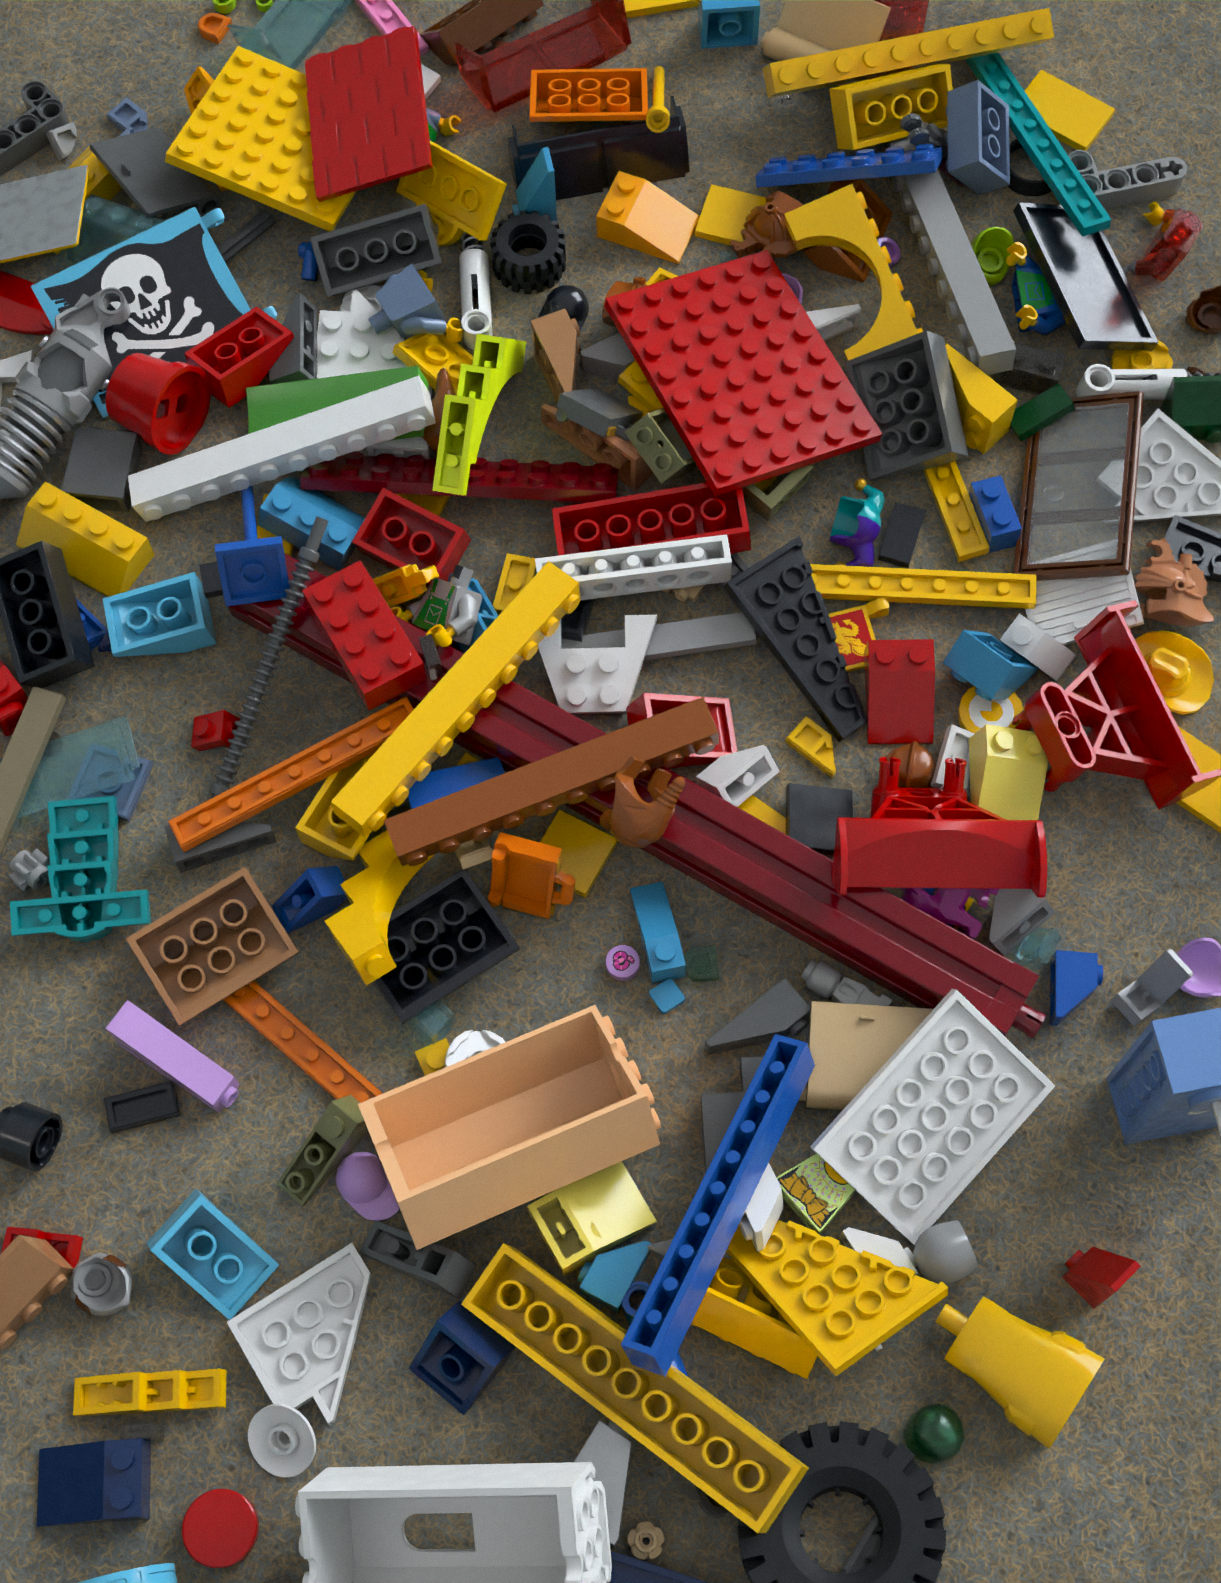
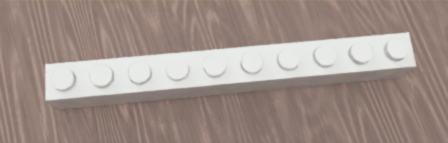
M416 376L128 475L131 505L145 522L157 520L162 516L189 509L191 506L209 500H216L235 491L247 489L249 486L271 481L294 471L304 470L309 466L333 460L338 456L362 450L367 446L382 441L392 440L411 431L421 430L426 426L436 423L430 393L420 376Z

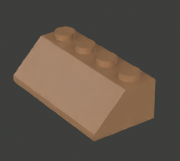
M18 1235L0 1254V1351L6 1349L15 1341L17 1330L25 1322H31L40 1314L43 1309V1302L50 1295L60 1292L69 1281L67 1277L72 1272L73 1267L45 1239Z

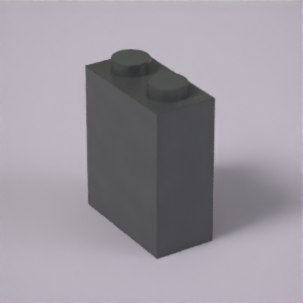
M94 426L88 428L76 427L61 490L95 509L129 512L131 497L128 475L138 472L143 451L138 434L126 429L113 431L103 430Z

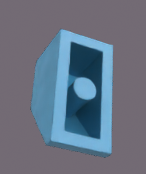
M642 1241L599 1254L593 1263L587 1261L577 1278V1281L581 1282L579 1287L580 1293L619 1313L622 1300L632 1282L636 1281L652 1251L647 1248L651 1243Z

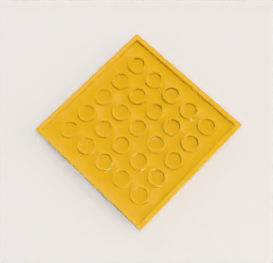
M237 46L167 150L165 156L166 163L329 232L335 229L356 191L322 202L316 199L306 75L240 46Z

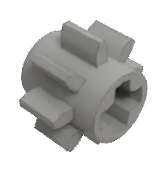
M35 849L32 854L28 850H23L10 862L9 868L13 872L9 875V878L23 891H26L29 886L33 890H38L49 881L47 866L50 865V861L38 849Z

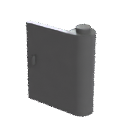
M151 128L90 144V150L147 218L189 206L191 208L195 207L200 217L210 211L221 207V198L204 178L165 162L166 152L173 141L161 128Z

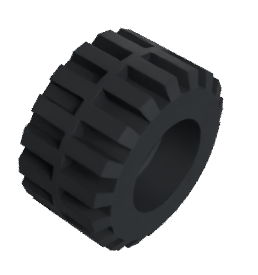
M520 211V215L515 216L512 213L508 215L507 221L502 219L498 223V228H494L492 238H490L492 266L496 278L502 280L504 287L508 288L512 285V291L517 293L520 289H524V294H531L533 289L540 293L544 292V286H547L549 289L553 287L554 279L559 281L562 278V272H565L566 247L564 232L562 229H559V223L556 220L551 221L550 216L547 214L540 216L538 211H532V214ZM524 248H535L541 251L531 256H523L516 253Z

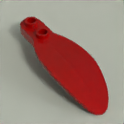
M0 271V328L23 334H51L54 329L31 289L34 283Z

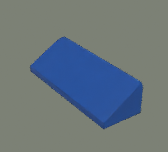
M495 757L431 771L422 781H416L409 789V795L406 798L410 809L502 775L504 774L502 763L499 758Z

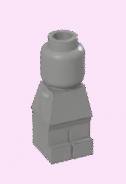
M811 961L801 975V978L806 981L808 989L824 999L832 997L830 1002L890 1006L893 1001L884 994L879 998L870 992L866 985L844 977L842 980L841 973L825 962L817 964Z

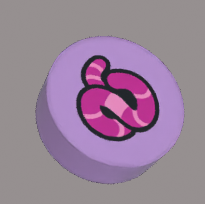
M619 945L608 952L606 956V969L612 978L619 981H627L632 979L639 971V955L632 947Z

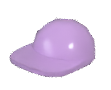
M362 1151L355 1152L342 1160L335 1177L337 1189L358 1214L368 1220L382 1221L389 1219L398 1212L399 1206L378 1156Z

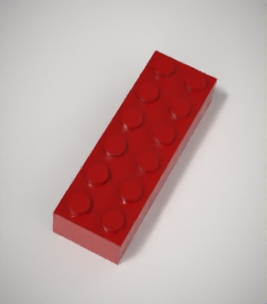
M704 482L552 509L558 556L726 534L730 554L752 550L742 488L715 496L708 483Z

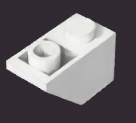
M769 1163L739 1223L744 1239L746 1241L751 1239L757 1252L764 1250L784 1208L782 1188Z

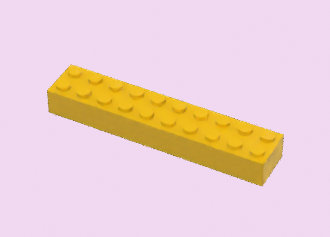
M505 1243L502 1244L461 1304L757 1533H767L809 1469V1467L673 1365L670 1366L666 1377L632 1365L621 1346L627 1331L515 1247Z

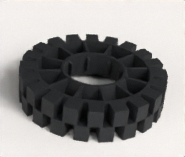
M840 1421L839 1426H828L827 1422L809 1425L807 1431L799 1434L797 1431H794L782 1438L779 1446L809 1467L806 1474L767 1533H757L738 1519L739 1549L748 1580L752 1583H936L942 1567V1556L946 1548V1530L943 1527L945 1514L941 1498L936 1497L933 1490L935 1483L926 1468H920L914 1461L915 1455L902 1443L897 1446L888 1440V1434L871 1427L870 1431L858 1428L859 1423ZM840 1491L854 1494L863 1499L862 1505L865 1507L868 1504L879 1519L880 1527L876 1528V1533L881 1534L879 1552L875 1558L869 1555L867 1561L870 1564L859 1571L846 1574V1569H842L841 1574L829 1572L817 1565L819 1561L817 1558L812 1561L803 1548L800 1537L805 1536V1530H799L800 1519L807 1506L812 1509L814 1507L812 1501L825 1493L835 1492V1496H839Z

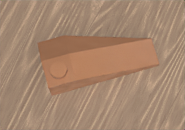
M544 404L541 407L542 423L594 462L607 463L619 469L618 479L635 492L653 474L631 441H625L617 435L602 437L570 419L566 422H559L556 419L558 408L548 404Z

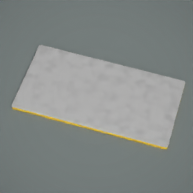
M87 165L0 184V263L68 249L78 245L89 175V167Z

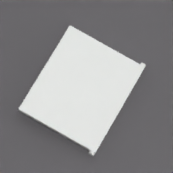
M1118 540L1033 564L1116 559ZM1131 567L1128 575L1036 581L1035 609H1026L1028 620L1063 645L1075 643L1074 637L1107 606L1136 600L1139 607L1124 619L1129 628L1144 624Z

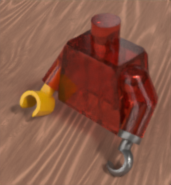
M1151 202L1148 206L1152 212L1143 213V215L1153 226L1164 223L1158 229L1142 259L1134 260L1132 264H1127L1122 270L1124 274L1131 272L1133 276L1151 275L1163 282L1186 257L1203 228V223L1191 211L1178 208L1177 210L1167 209L1164 212L1157 202Z

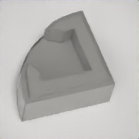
M74 122L46 133L59 161L66 158L74 148L77 137Z

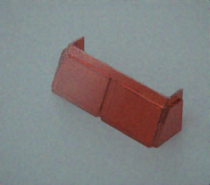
M591 0L592 6L481 56L456 42L457 53L455 55L460 75L487 110L491 109L493 112H497L530 96L531 70L590 69L627 50V46L632 44L624 1Z

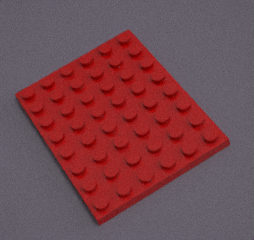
M767 250L605 298V309L715 496L880 442L882 432Z

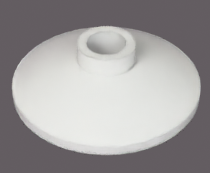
M272 1404L258 1411L250 1422L248 1443L251 1453L257 1463L267 1472L279 1477H294L310 1466L316 1452V1439L310 1423L298 1410L284 1404Z

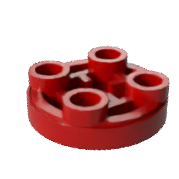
M214 1489L199 1496L188 1508L182 1524V1538L187 1552L195 1561L210 1568H227L245 1560L253 1549L259 1533V1520L254 1505L242 1494L229 1489Z

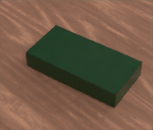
M1058 383L1016 408L1010 426L1022 442L1075 410V406Z

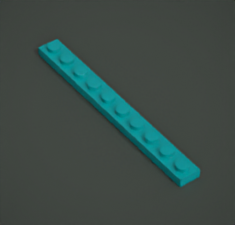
M993 53L965 59L977 79L1009 105L1010 129L1081 236L1109 229L1111 218L1000 54Z

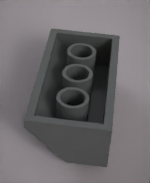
M426 204L310 237L327 297L385 281L390 275L399 274L410 264H413L417 271L442 264L438 237L430 209Z

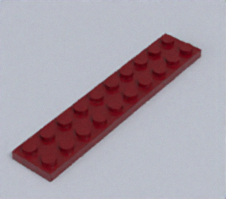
M350 452L333 460L309 466L303 470L300 477L301 489L380 493L382 488H385L396 494L462 496L432 491L436 459L427 460L422 455H410L404 458L395 457L388 453L377 456H364L360 452ZM477 457L476 464H470L467 494L463 497L594 502L616 498L619 469L607 463L584 466L577 462L550 464L544 460H536L532 463H519L515 459H504L500 462H494Z

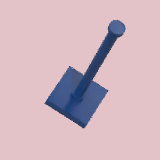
M249 486L247 489L241 490L244 541L215 544L225 606L279 600L286 598L287 593L284 590L290 588L282 536L257 539L253 486Z

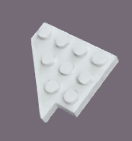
M352 289L350 312L320 310L317 330V378L407 367L392 353L394 345L405 339L400 337L393 326L380 334L376 333L368 318L378 313V311L356 289ZM428 386V391L430 393V397L432 400L434 389Z
M1157 409L1141 427L1134 522L1171 520L1174 515L1182 518L1221 516V460L1160 409ZM1124 461L1112 462L1096 480L1101 487L1119 501L1115 508L1121 507ZM1108 521L1104 523L1106 525L1119 524V521Z
M350 1243L227 1321L228 1326L272 1403L284 1404L298 1409L314 1398L329 1425L334 1423L372 1277L353 1243Z

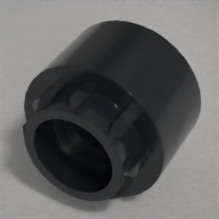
M22 1102L14 1107L8 1106L0 1112V1158L33 1172L41 1170L50 1161L60 1141L63 1126L60 1115L28 1102Z

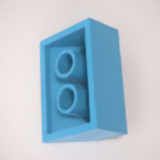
M288 476L278 482L260 507L258 526L276 536H282L283 540L300 549L306 545L316 516L328 520L317 551L320 554L319 560L339 571L342 570L356 548L352 540L365 517L317 490L301 489L300 481L292 476Z

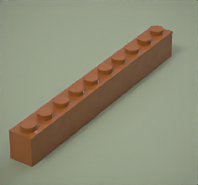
M701 697L385 819L384 822L401 865L416 866L427 861L428 856L438 852L446 854L457 850L461 843L472 839L473 841L484 840L492 835V831L503 827L506 829L515 828L521 825L524 819L536 814L539 817L546 816L554 812L557 806L567 802L569 804H576L584 801L588 794L598 790L607 792L615 789V775L631 756L645 762L635 778L637 780L648 776L653 769L660 766H675L683 761V757L694 753L696 755L706 754L712 751L715 745L719 744V732L704 697Z

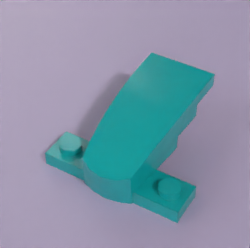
M106 796L49 801L50 833H47L50 865L47 868L52 898L11 901L12 936L56 933L72 941L91 942L111 933L112 927L151 924L149 890L117 892L119 855L117 797Z

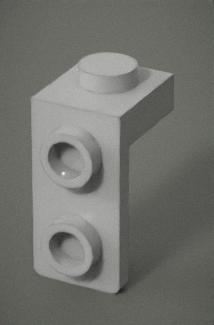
M1168 949L1136 981L1117 993L1111 999V1002L1133 1026H1136L1158 1010L1193 976V972L1172 949Z

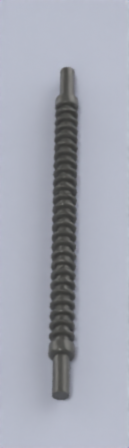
M316 516L306 545L299 550L298 558H300V561L294 564L297 570L291 572L294 578L293 580H288L290 588L284 590L287 596L286 598H281L284 604L282 607H278L280 614L275 615L277 623L271 625L274 631L273 633H268L270 641L265 642L267 649L266 651H261L264 658L258 660V663L261 665L260 668H255L257 676L251 678L254 684L253 686H248V689L251 691L249 695H245L247 699L246 704H241L244 711L238 713L241 718L240 721H235L237 729L231 731L234 737L233 739H228L231 745L225 748L227 755L221 757L224 764L218 766L221 771L219 774H215L217 781L212 782L209 789L211 793L210 799L229 790V784L234 783L232 776L238 773L235 767L241 765L238 761L239 757H244L242 749L248 747L245 741L246 739H251L248 733L254 730L252 723L257 722L255 714L261 712L258 706L259 704H264L262 696L267 695L265 691L266 686H271L268 680L274 677V674L271 673L272 670L277 669L275 661L281 659L278 653L279 651H284V648L281 647L282 643L287 642L285 635L291 633L288 627L294 624L291 619L293 616H297L295 608L301 606L298 600L299 598H304L301 592L307 588L305 582L311 580L308 574L314 571L312 564H316L320 554L317 551L328 520Z

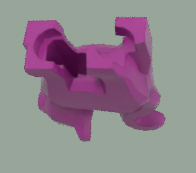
M900 888L903 890L901 900L943 924L962 928L963 935L972 940L977 938L982 924L963 909L968 897L974 898L978 907L986 909L990 897L989 894L997 895L999 889L935 888L932 895H930L923 888Z

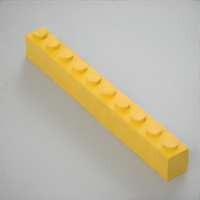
M1050 8L769 63L762 69L767 97L769 99L859 81L864 78L888 75L929 64H943L1043 44L1054 38Z
M548 561L332 799L331 804L335 815L365 838L372 830H379L385 823L384 820L387 819L388 812L394 806H400L409 795V789L416 781L420 782L428 775L431 770V764L438 756L443 757L448 753L453 745L454 738L460 732L464 733L471 727L475 720V715L482 707L487 708L496 697V691L503 684H508L513 680L520 664L524 660H530L539 648V643L545 636L550 637L555 633L561 618L566 613L570 614L577 608L580 602L579 582Z

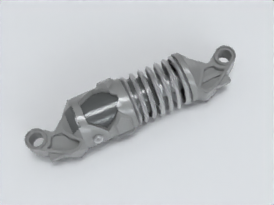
M108 287L91 297L83 293L74 307L66 309L55 316L54 331L49 337L45 336L39 344L42 348L32 362H25L16 375L17 384L14 387L15 390H12L14 398H7L12 409L1 407V412L6 416V420L0 417V427L10 433V435L7 436L0 431V441L4 443L2 446L0 445V500L27 497L30 489H32L31 483L37 482L34 473H42L43 467L41 463H50L48 454L56 453L54 444H63L61 435L69 434L71 428L73 429L76 424L84 422L92 410V400L100 389L104 391L108 386L109 380L107 378L113 369L104 341V329L115 324L124 323L130 316L128 302L119 289ZM121 302L118 309L114 311L107 310L110 303ZM33 448V449H34L36 452H38L42 457H40V456H38V455H36V454L30 452L31 449ZM27 458L33 465L24 462V459ZM18 468H21L27 475L17 471Z

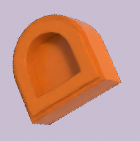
M218 13L205 14L198 22L200 35L204 39L220 44L232 25L231 18Z

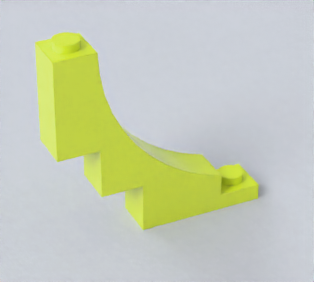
M476 334L472 365L461 364L457 395L445 394L432 491L462 496L467 494L470 464H476L480 443L492 407L506 382L513 375L523 370L526 349L525 341Z

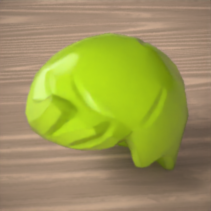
M991 227L977 234L970 243L989 286L997 284L1006 275L1010 267L1006 259L1011 255L1007 252V248L1014 244L1013 236L1008 230L1003 227Z

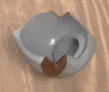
M97 1253L77 1263L76 1267L73 1268L70 1286L71 1298L87 1314L108 1316L115 1314L130 1304L132 1276L126 1268V1263L116 1256Z

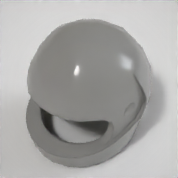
M958 1220L940 1223L926 1229L915 1243L913 1252L916 1266L921 1274L932 1282L953 1283L965 1278L978 1268L970 1242Z

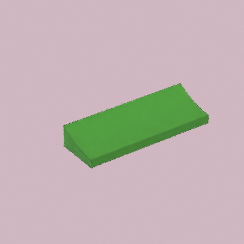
M418 366L247 387L248 434L416 376H420L427 389L429 382ZM424 428L397 436L392 440L424 436Z

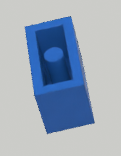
M1001 475L972 482L968 494L990 547L989 553L1015 547L1022 527Z

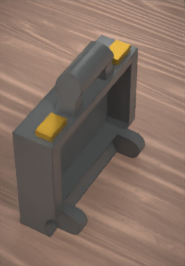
M597 387L561 393L556 408H558L556 419L559 422H566L570 419L602 437L617 435L625 441H630L625 431L639 421L644 413Z

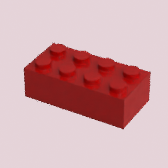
M361 560L302 590L307 609L368 711L427 680L423 661Z

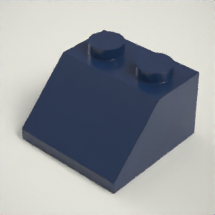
M459 1300L436 1321L408 1369L461 1414L465 1415L502 1369L516 1346L462 1306V1301Z

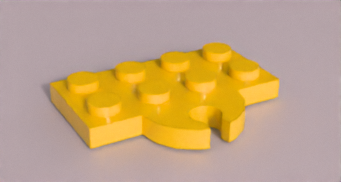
M430 141L433 168L401 177L396 192L415 202L416 206L426 204L429 207L434 225L437 223L439 228L437 237L440 247L453 245L461 238L464 231L478 240L487 241L507 183Z

